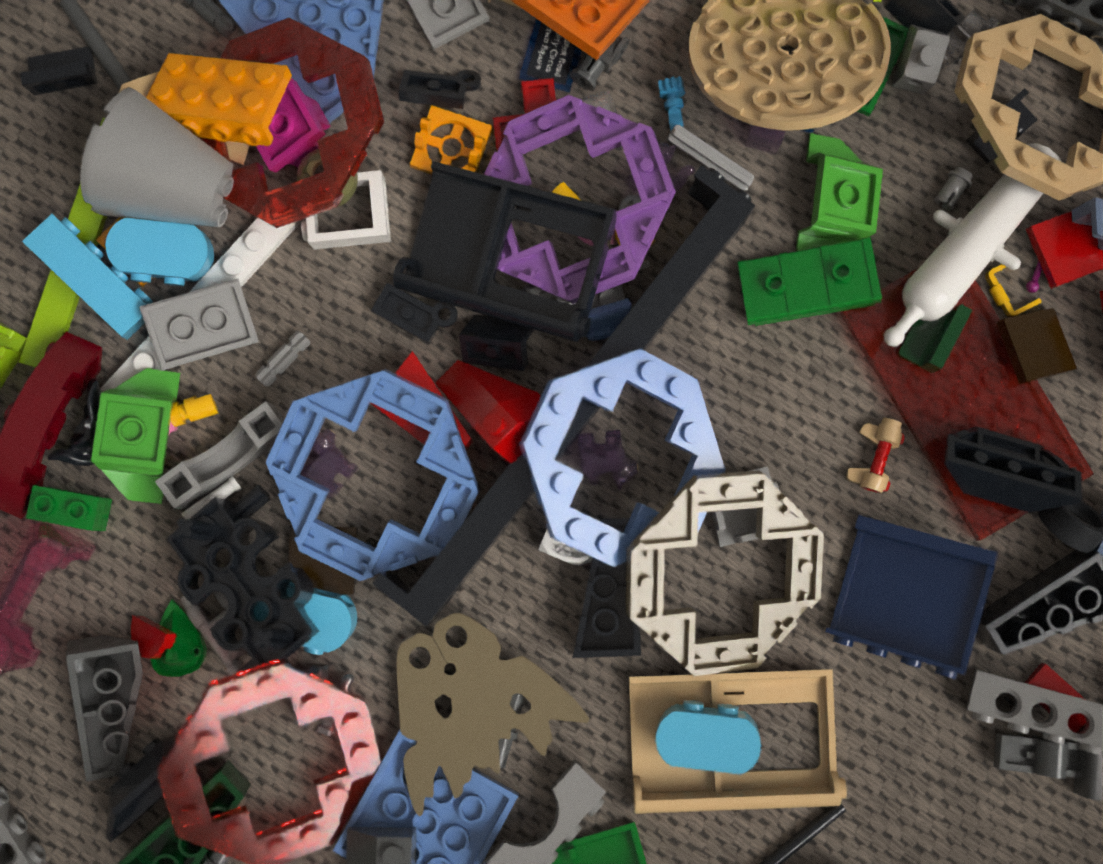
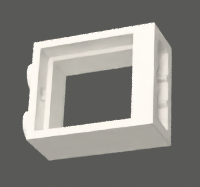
M381 170L357 173V187H370L373 228L319 233L317 207L310 204L299 190L300 207L305 209L306 221L301 222L304 241H308L313 249L391 242L386 182ZM333 175L317 176L315 179L325 182Z

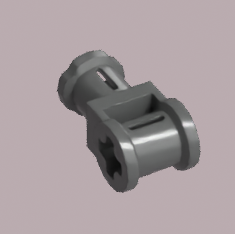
M618 36L598 60L584 52V60L577 69L573 68L570 77L585 90L593 91L600 74L603 71L608 74L612 66L619 61L627 49L630 39Z

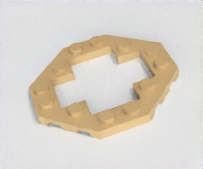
M1042 14L973 34L966 41L954 92L961 104L967 103L975 116L971 121L983 142L991 143L998 156L994 161L1001 173L1058 201L1066 199L1077 192H1084L1102 185L1103 131L1099 152L1080 142H1076L1069 148L1065 164L1016 140L1020 112L991 99L1000 59L1023 70L1031 63L1033 50L1035 49L1083 73L1078 98L1103 110V53L1097 43L1087 36L1081 35Z

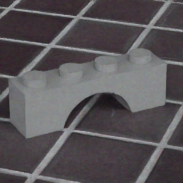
M265 401L240 419L234 430L215 446L196 457L182 461L157 479L155 483L174 509L186 510L227 481L228 478L234 476L270 450L285 419L275 405Z
M573 762L550 787L556 802V814L548 832L540 839L525 844L513 843L504 839L482 864H552L558 856V853L555 851L564 840L567 843L571 842L582 829L579 825L580 821L587 814L592 817L605 802L602 796L606 791L577 763Z

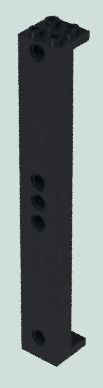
M703 165L700 166L694 175L695 181L688 194L709 211L588 366L612 359L635 349H642L644 351L648 349L749 218L756 205L751 202V197L745 191L739 188L733 189L724 182L725 178L713 168L707 169ZM583 398L581 399L554 458L555 461L560 462L599 412L600 407ZM523 454L508 467L413 590L391 572L382 573L373 585L427 628L434 624L535 494L531 481L532 475Z

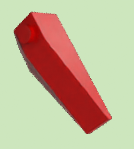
M457 360L435 384L483 439L512 464L522 454L519 443L541 395L533 390Z

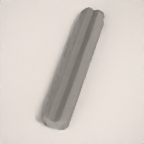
M675 125L670 131L667 138L670 143L707 168L717 170L723 175L725 180L743 191L750 187L754 179L752 173L681 125Z

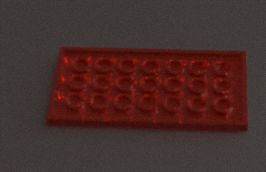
M917 268L880 289L882 295L881 303H876L875 306L842 311L840 315L975 540L981 541L1029 512L964 494L944 464L945 444L948 434L958 433L976 426L1044 446L1060 457L1070 468L1074 467L1079 470L1082 481L1094 475L1038 381L1019 385L996 324L1000 319L976 280L954 306L962 304L973 311L941 370L931 374L898 356L897 353L902 343L893 347L884 341L885 331L895 326L907 309L903 304V289L907 280L919 269ZM909 328L908 331L904 334V339H905L906 335L908 334L910 328Z

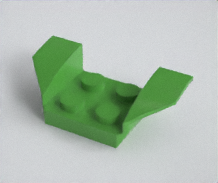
M810 133L806 162L818 164L811 226L798 231L796 251L861 240L875 234L883 169L863 163L839 138Z
M147 368L114 389L111 388L101 393L91 461L103 471L127 500L158 504L163 502L164 494L155 481L164 475L173 402L177 401L181 373Z

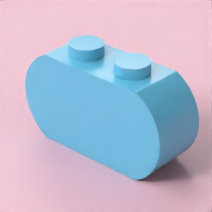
M125 217L111 227L106 238L105 247L110 262L121 272L131 275V281L151 283L152 277L164 279V284L184 286L185 281L196 282L200 280L211 269L214 261V249L210 239L196 226L190 224Z
M292 582L287 587V594L291 598L295 593V584ZM313 588L312 598L304 608L319 632L303 645V650L310 654L322 655L324 652L336 650L352 635L357 624V611L348 595ZM261 601L255 606L254 615L258 621L265 620L269 614V607L265 602Z
M684 700L683 704H675L662 714L656 732V746L662 759L673 767L743 774L750 770L759 758L761 751L759 730L753 718L745 711H738L739 707L736 705L718 704V708L704 707V703L700 701Z

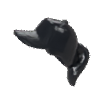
M91 379L88 382V403L84 406V418L75 428L69 446L54 450L48 456L49 461L59 460L78 466L94 464L91 461L101 396L98 379Z

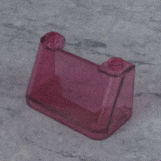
M46 522L36 523L26 531L0 580V674L34 666L41 653V650L35 648L32 643L31 635L35 628L21 622V619L45 573L57 567L67 569L69 563L75 560L89 561L97 546L54 524Z

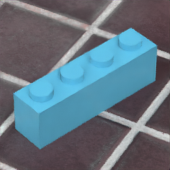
M51 214L22 242L121 337L128 340L145 323L139 307L153 303V301L140 288L133 291L126 285L125 282L129 277L114 267V265L109 268L101 260L105 254L91 241L84 244L76 236L81 231L66 217L60 221Z

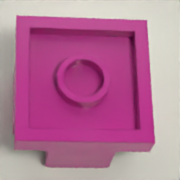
M291 78L268 127L273 136L271 145H257L256 147L270 171L276 173L287 164L298 167L308 153L324 148L323 144L317 141L326 135L324 130H327L331 125L318 102L306 96L301 91L296 80Z

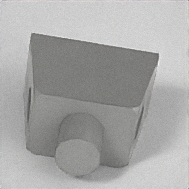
M910 25L892 87L919 94H924L932 88L937 81L950 36L942 32Z

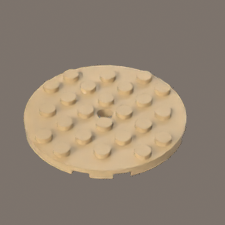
M709 0L702 7L701 15L691 28L688 53L689 65L694 80L702 93L715 106L728 115L763 128L781 131L805 130L822 127L842 120L862 108L875 95L887 72L891 53V41L888 28L879 11L872 3L867 5L863 0ZM792 46L795 50L792 51V54H789V51L783 50L781 47Z

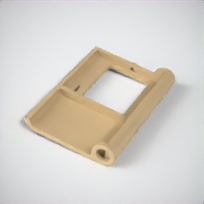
M833 669L721 673L700 676L629 677L633 803L635 814L840 806L841 799H846L847 788L845 779L839 778L837 773ZM684 700L700 701L704 703V707L718 708V704L746 705L814 702L817 705L820 762L816 768L747 771L743 774L673 767L668 765L658 752L656 746L657 727L662 714L675 704H683Z

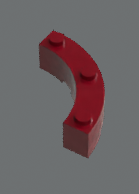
M66 332L57 341H52L45 351V356L26 381L15 403H11L4 414V421L6 422L0 434V510L20 519L27 514L33 485L43 486L47 466L41 464L45 450H50L55 445L67 419V414L63 411L72 397L80 398L86 390L88 382L94 379L101 371V346L69 332Z

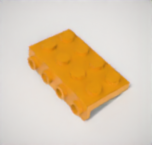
M168 53L146 98L197 137L215 139L220 142L246 143L251 146H270L273 136L268 127L292 74L288 66Z

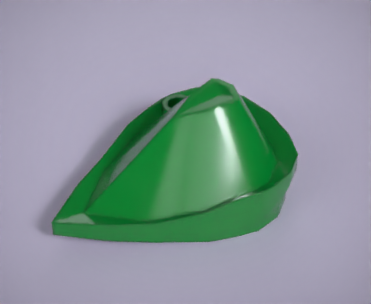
M171 599L159 625L177 634L174 645L171 649H165L161 658L150 659L153 669L159 675L180 677L201 668L206 658L207 647L202 634L192 624L186 611L176 601Z

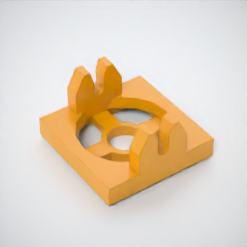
M431 105L427 118L423 117L420 120V133L416 132L415 151L410 167L433 175L431 168L432 160L427 150V145L439 149L442 155L440 163L451 166L453 160L464 157L468 159V164L461 169L477 173L493 129L492 125ZM454 124L450 135H446L443 138L430 135L441 125ZM464 127L474 137V149L464 146L461 139ZM448 139H455L461 144V150L455 156H448L442 150L444 142Z

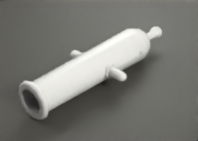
M1038 143L1026 144L1061 161L1060 157L1046 146ZM1004 174L964 219L961 217L956 219L943 210L935 211L933 214L934 221L948 229L949 235L907 280L903 289V304L907 309L898 323L885 331L884 341L890 346H898L903 342L904 334L919 319L935 321L951 311L990 261L996 260L1011 270L1018 269L1021 265L1020 259L1003 249L1004 243L1043 193Z

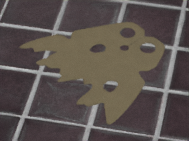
M461 613L450 614L438 621L434 626L432 636L418 633L401 643L397 652L396 669L400 731L406 738L417 741L416 745L406 751L403 763L410 800L418 816L423 815L424 799L434 796V776L439 766H441L450 784L454 798H458L463 792L464 784L471 780L474 766L481 769L490 767L495 773H500L499 739H510L511 729H519L541 755L546 756L547 746L553 741L549 725L550 719L580 723L589 722L588 715L577 701L533 662L524 656L500 660L501 645L496 635L474 619ZM453 626H460L467 633L465 644L458 648L450 646L446 641V633ZM417 647L427 649L431 656L429 664L422 669L413 667L409 660L411 651ZM452 663L455 665L456 671L453 675L445 673L444 667L446 664ZM514 694L523 695L530 702L531 709L524 714H517L510 706V701ZM441 695L451 698L452 712L446 719L437 712L434 701Z

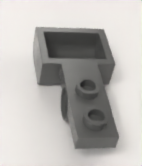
M1083 725L1078 732L1082 731L1085 728V725ZM996 733L993 767L999 770L1034 773L1051 778L1064 779L1066 777H1073V793L1087 799L1103 801V749L1101 755L1079 749L1080 742L1065 740L1064 744H1060L1039 737Z

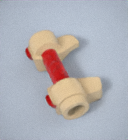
M882 418L879 426L867 423L861 427L859 433L874 443L877 449L871 468L847 469L846 478L848 481L859 484L861 488L882 494L883 491L889 490L891 484L888 481L889 476L883 472L890 450L898 448L904 442L905 436L901 433V422L890 418Z

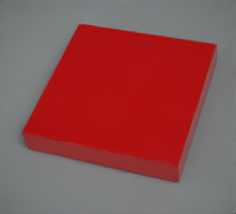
M1072 211L1025 229L1051 289L1103 269V250L1098 248V238H1094L1092 235V226L1072 222Z

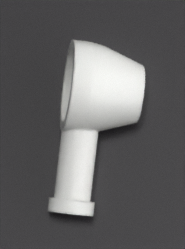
M231 476L227 482L186 509L181 515L184 519L189 520L214 497L226 499L234 492H239L242 488L235 478Z

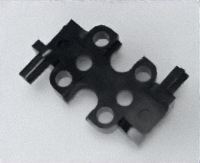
M259 484L237 503L214 497L189 520L180 518L176 522L179 528L166 538L185 564L179 571L177 583L187 601L197 606L199 603L204 602L213 592L219 591L226 596L229 607L227 614L210 631L215 641L224 650L246 651L251 657L249 662L234 673L236 682L242 684L244 689H248L265 674L283 673L292 666L287 658L319 632L304 608L314 592L312 581L305 571L301 568H295L292 563H287L273 576L263 577L256 569L255 561L257 555L275 539L279 538L268 523L250 519L254 513L271 500L269 493ZM253 529H255L256 538L255 541L252 544H250L249 534ZM226 548L230 553V560L226 566L221 568L216 563V555L219 550ZM203 573L204 583L199 587L198 578ZM293 581L295 593L290 598L287 594V587ZM263 601L269 607V614L265 620L258 621L255 618L254 609L259 602ZM240 625L243 630V635L241 640L238 642L235 637V632L238 626Z

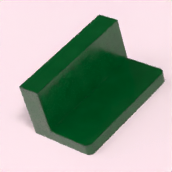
M959 304L935 321L919 319L911 326L897 353L898 356L931 374L941 370L973 310Z

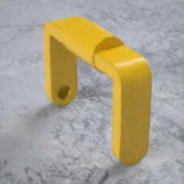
M1001 264L988 271L985 275V279L990 286L989 292L996 305L1001 306L1008 317H1014L1042 302L1038 298L1014 311L1009 302L1010 299L994 275L1006 268V266Z

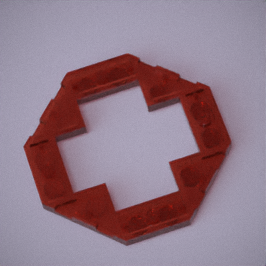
M291 18L283 19L230 40L220 57L221 59L274 64L298 55L303 79L308 83L332 74L336 76L348 129L317 140L324 172L268 191L264 168L256 162L232 171L231 177L234 179L233 188L230 194L226 197L223 196V198L275 228L337 208L344 196L342 191L349 178L356 175L367 155L365 149L374 134L378 135L384 124L370 61L364 55ZM200 138L230 161L226 142Z
M280 659L210 682L201 695L202 699L194 713L189 715L175 738L176 742L168 756L163 758L157 768V776L177 837L248 864H283L332 845L382 762L364 698L352 692H345L335 687L333 683L311 673L308 675L293 668L291 664ZM289 696L299 726L332 715L346 768L313 780L321 810L256 834L254 833L246 805L211 817L195 763L229 751L220 720Z

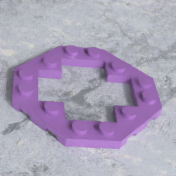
M567 95L509 121L503 135L505 137L498 152H494L484 175L529 186L532 184L523 154L580 129L592 158L620 146L623 147L641 202L616 212L615 230L621 245L608 250L596 295L635 279L676 191L652 127L642 123L637 124L623 118L619 114L599 106L594 107L582 102L581 99ZM511 223L497 270L573 304L578 301L590 258L561 269L553 244L549 240L521 251Z

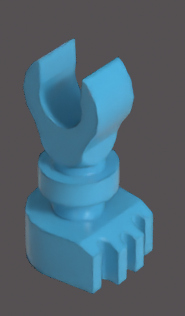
M681 76L658 80L660 98L663 100L667 99L664 102V108L668 111L670 131L677 124L684 127L681 111L684 103L680 97L685 95V86Z

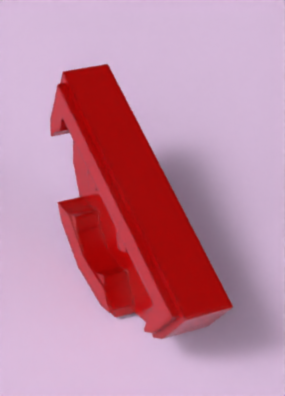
M132 615L131 640L138 641L140 657L149 659L161 658L165 649L172 648L177 634L144 616Z

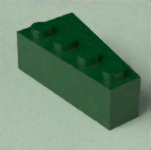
M227 760L128 849L117 864H199L244 798L251 784Z

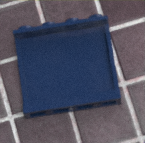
M858 515L855 525L858 531L830 628L826 627L825 632L834 635L833 642L853 647L854 641L867 645L866 652L886 658L888 652L901 655L900 663L916 668H921L922 662L936 666L934 673L948 678L956 679L957 673L966 675L998 553Z

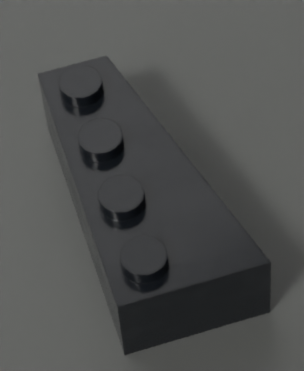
M630 518L601 519L600 522L623 533ZM595 558L592 559L572 658L641 656L640 627L626 615L627 562L612 567Z
M1074 550L983 609L977 634L985 647L1004 655L1042 642L1044 638L1074 631V628L1084 624H1094L1103 621L1102 556L1099 552L1095 551L1085 553Z

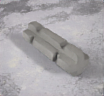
M295 331L288 339L290 342L288 344L284 343L267 360L268 365L266 367L262 366L255 373V377L264 386H271L277 379L276 375L278 373L282 374L299 356L297 353L299 351L303 352L310 345V340L302 332Z

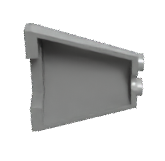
M128 87L114 96L104 108V112L108 115L102 122L101 127L94 124L82 158L80 174L81 191L84 201L92 205L91 210L103 216L222 227L228 216V209L226 204L223 203V196H228L233 188L234 179L231 176L234 164L135 89Z

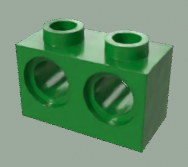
M33 485L26 519L90 531H106L112 499Z

